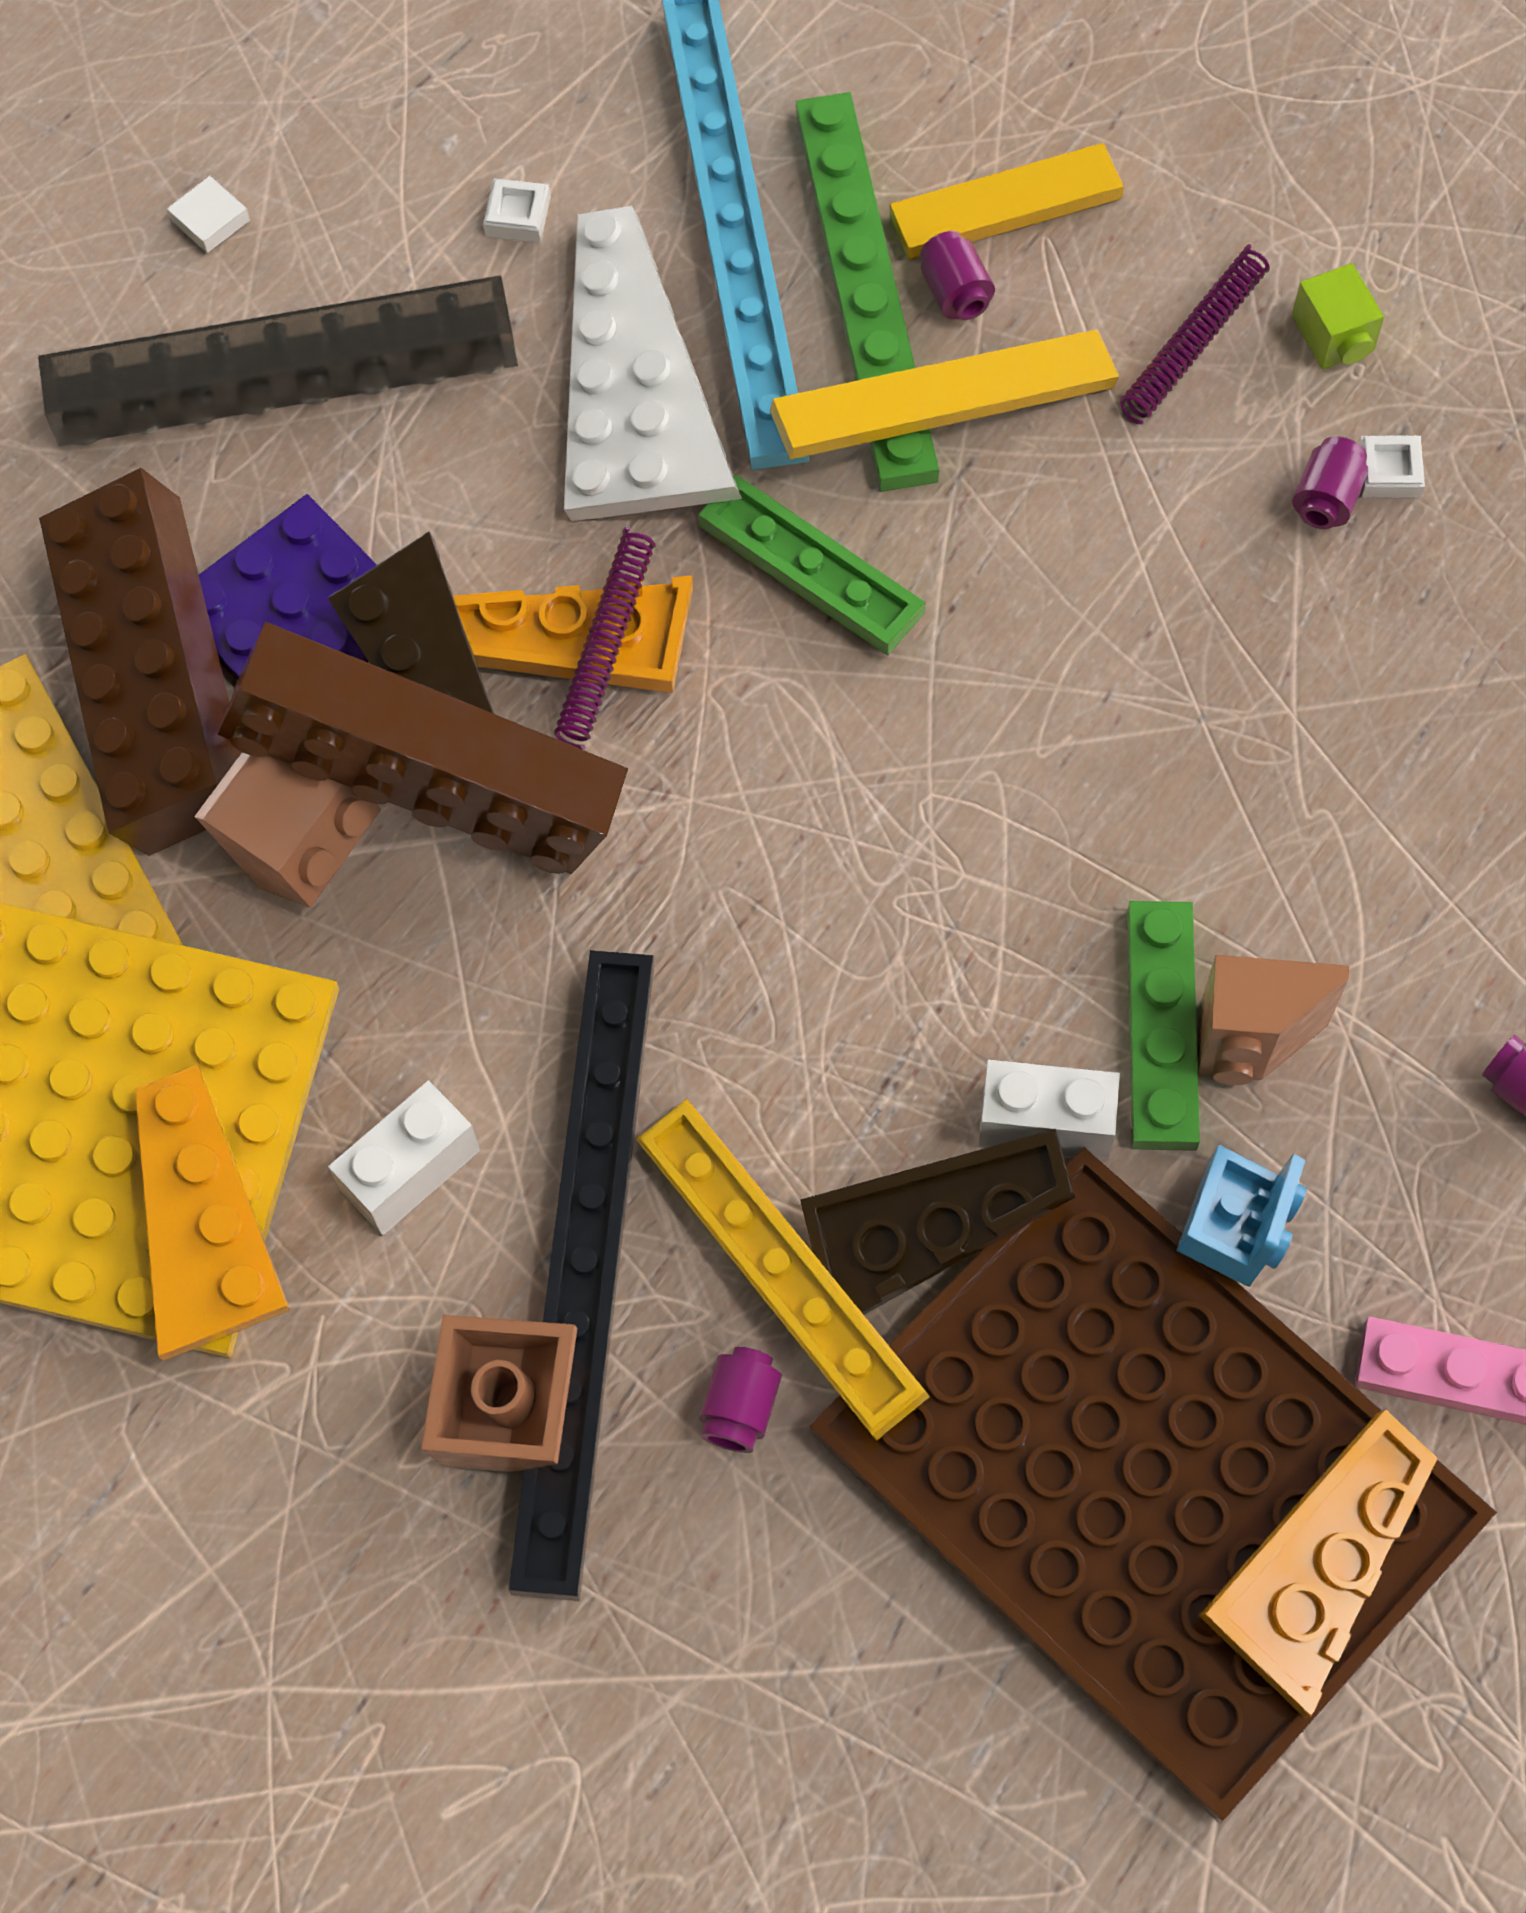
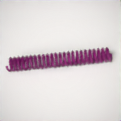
M1247 244L1244 247V250L1239 253V256L1224 271V274L1214 284L1213 288L1198 303V306L1193 309V313L1188 315V318L1183 321L1177 332L1162 347V351L1157 353V356L1152 359L1146 370L1141 373V376L1136 379V382L1121 397V410L1131 422L1143 424V420L1136 419L1127 411L1125 402L1137 416L1141 418L1151 417L1152 412L1157 410V405L1162 404V399L1167 397V392H1171L1172 386L1177 385L1178 380L1183 378V373L1188 372V367L1193 365V360L1198 359V354L1203 353L1204 348L1208 347L1209 342L1214 339V335H1217L1219 329L1224 327V323L1229 321V316L1234 315V310L1239 309V304L1244 302V299L1254 290L1255 285H1258L1260 279L1264 278L1265 273L1269 272L1268 260L1261 253L1250 250L1251 244ZM1248 254L1258 257L1264 263L1265 268L1257 260L1248 257ZM1131 400H1134V402H1135L1140 408H1142L1143 410L1147 411V413L1140 412V411L1132 404Z
M629 526L623 529L620 544L617 546V552L614 555L615 560L612 562V568L609 570L606 585L603 587V593L600 595L601 601L597 604L598 609L595 611L592 626L589 628L590 634L586 637V643L583 645L584 651L581 652V659L577 662L578 668L575 670L572 685L569 687L570 693L566 695V702L563 704L564 710L560 712L561 718L557 721L558 727L554 730L558 740L582 750L586 749L585 745L567 741L560 735V732L576 741L582 742L591 739L589 732L594 730L592 724L597 721L594 715L600 713L598 709L602 705L600 698L605 696L603 690L608 688L606 681L611 679L609 673L614 671L612 665L617 662L615 656L620 654L618 648L622 646L621 639L625 638L623 631L628 629L626 623L631 621L629 615L634 612L632 606L636 605L634 598L639 596L637 590L642 588L640 582L645 579L643 574L647 572L646 565L650 564L649 557L653 555L651 549L656 547L651 537L637 532L629 533ZM631 537L643 539L649 542L650 545H646L639 541H634L631 539ZM628 546H634L638 549L646 550L647 553H643L636 549H631ZM626 554H631L635 557L643 558L644 561L628 557ZM623 562H628L632 565L640 566L642 569L639 570L635 567L625 565ZM620 570H625L629 573L636 574L639 576V578H635L634 576L624 574ZM617 578L633 582L636 584V586H632L628 583L621 582ZM615 587H621L625 590L632 591L633 594H629L627 592L618 590ZM612 595H618L619 597L628 599L631 602H626L624 600L617 599ZM609 603H614L621 607H625L628 610H622L620 608L613 607ZM606 611L622 615L625 619L610 615ZM604 620H610L612 622L618 623L622 625V627H617L615 625L609 624ZM601 628H605V629H608V630L617 632L619 635H614V634L605 632V631L602 630ZM599 636L613 640L616 644L604 641ZM595 645H601V646L610 648V649L613 650L614 652H609V651L600 649L599 647H597V646H595ZM592 653H596V654H600V655L606 656V657L610 658L611 660H605V659L599 658V657L593 655ZM590 662L602 664L606 666L607 669L595 666ZM587 670L601 673L605 677L594 675ZM585 679L597 681L602 685H595L593 683L586 681ZM581 687L593 689L599 694L591 693ZM579 696L591 698L596 702L587 701ZM576 704L587 706L594 711L583 709ZM574 713H579V714L585 715V716L589 717L590 719H585V718L579 717V716L575 715ZM572 722L583 724L588 728L580 727L578 725L573 724ZM568 730L579 732L584 736L573 734Z

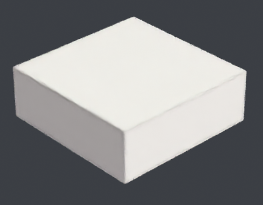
M211 176L207 177L167 208L171 221L207 254L250 221L247 208Z
M494 178L483 223L485 237L541 243L551 199L549 184Z
M1361 436L1359 444L1367 453L1366 464L1368 466V474L1361 489V497L1421 498L1425 488L1421 436Z

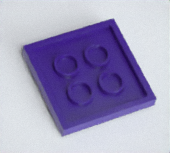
M308 494L304 495L199 574L219 661L237 681L265 621L367 663L369 662L327 598L377 566V564Z

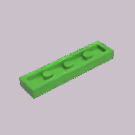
M735 474L733 478L742 499L708 503L698 514L699 527L888 656L925 614V601Z
M1129 901L1127 909L1131 1146L1132 1149L1197 1151L1200 1143L1193 902Z

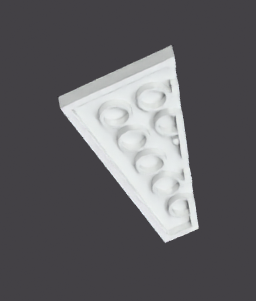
M632 206L578 214L564 511L571 522L742 499L729 468L721 440L715 430L686 345L676 324L669 299L662 286L657 272L658 269L641 223Z

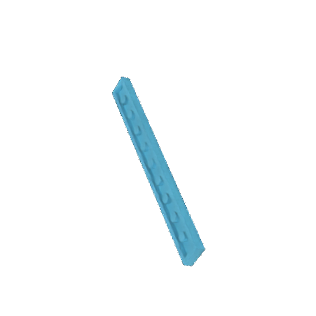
M662 0L751 471L809 462V456L789 459L770 413L773 398L797 394L798 390L719 0Z

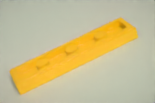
M1103 142L890 203V218L908 260L920 257V251L924 244L942 232L956 231L961 234L962 238H966L971 242L1122 199L1124 186Z

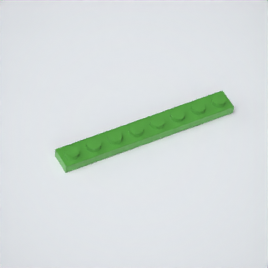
M851 92L796 100L797 122L855 380L915 368ZM930 429L869 442L880 492L939 482V466Z

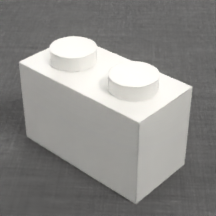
M988 1060L978 1147L988 1148L1056 1129L1064 1156L1074 1157L1085 1147L1099 1160L1108 1161L1116 1130L1120 1073Z
M428 1080L330 1164L328 1168L340 1192L383 1236L481 1150L469 1121Z

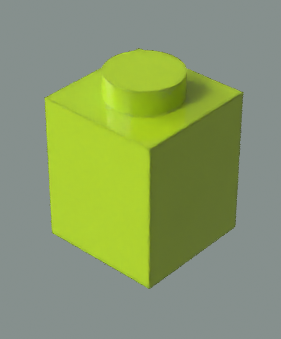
M1353 262L1300 281L1291 315L1322 370L1342 362L1345 364L1356 363L1374 351L1385 317Z

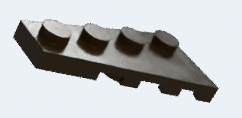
M430 531L327 598L370 664L495 714L479 673L470 641L462 624L452 589L445 575L435 540Z
M1056 1129L807 1197L800 1199L813 1254L862 1314L865 1315L1074 1199L1075 1194L1059 1135Z

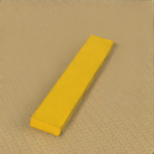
M1098 329L773 398L770 413L791 460L1112 389L1115 387L1119 375Z
M685 1099L636 1139L876 1440L930 1397L688 1099Z

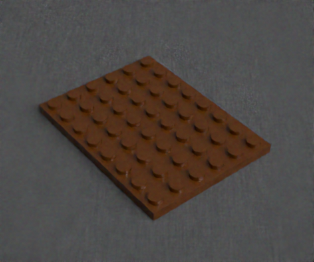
M1083 1147L1067 1163L1075 1198L985 1247L888 1345L930 1397L876 1440L841 1395H839L809 1426V1432L1209 1815L1221 1824L1497 1512L1437 1459L1400 1536L1394 1539L1381 1565L1380 1571L1382 1573L1371 1596L1365 1598L1349 1631L1351 1636L1339 1661L1334 1662L1320 1690L1323 1694L1312 1716L1303 1717L1199 1615L1371 1419L1382 1410L1237 1281L1176 1251L1182 1233L1089 1150Z

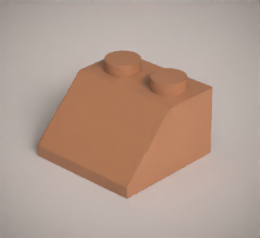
M242 752L194 817L260 889L311 908L381 809L377 804L357 797L352 792L351 787L331 779L318 781L306 778L294 771L290 763L270 755L256 757Z
M1215 955L1200 1002L1198 1075L1213 1076L1216 1082L1225 1085H1244L1252 1080L1264 1079L1329 1025L1349 979V966Z
M443 1315L421 1450L446 1467L513 1472L558 1464L577 1327L573 1324Z

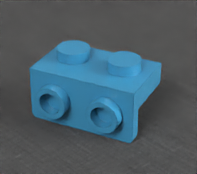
M1218 1145L1207 1162L1176 1251L1250 1287L1265 1265L1275 1269L1280 1264L1290 1245L1293 1234L1285 1230L1284 1227L1286 1222L1290 1223L1295 1217L1306 1195L1307 1187L1299 1184L1306 1159L1293 1153L1279 1174H1276Z

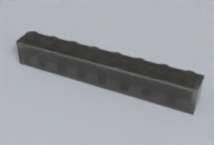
M501 275L38 355L44 412L59 447L71 444L89 445L100 439L128 434L146 435L157 429L185 424L203 425L214 419L242 414L260 415L272 409L299 404L317 405L329 399L362 393L367 395L379 394L390 388L419 383L426 385L436 384L444 379L476 373L493 374L504 368L518 366Z

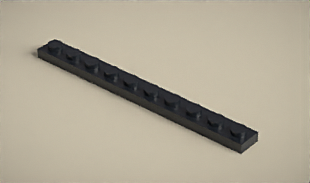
M590 950L543 1315V1322L575 1325L577 1327V1335L558 1464L525 1469L523 1472L509 1582V1592L515 1596L580 1601L655 963L653 955Z

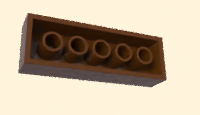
M139 468L39 517L108 833L151 856L206 830L194 816L242 752L237 750L229 739L217 735L229 705V698L180 497L144 469Z
M266 621L242 668L217 734L229 739L237 750L256 757L270 755L290 763L294 771L306 778L318 781L331 779L351 787L352 792L357 797L375 804H386L389 802L412 811V816L423 824L438 828L450 826L470 834L471 839L484 848L496 851L511 850L530 858V863L536 868L555 874L564 872L572 874L607 837L628 772L627 767Z

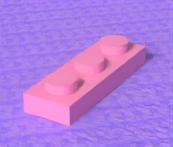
M1370 1316L1364 1322L1354 1383L1356 1388L1526 1424L1525 1349Z

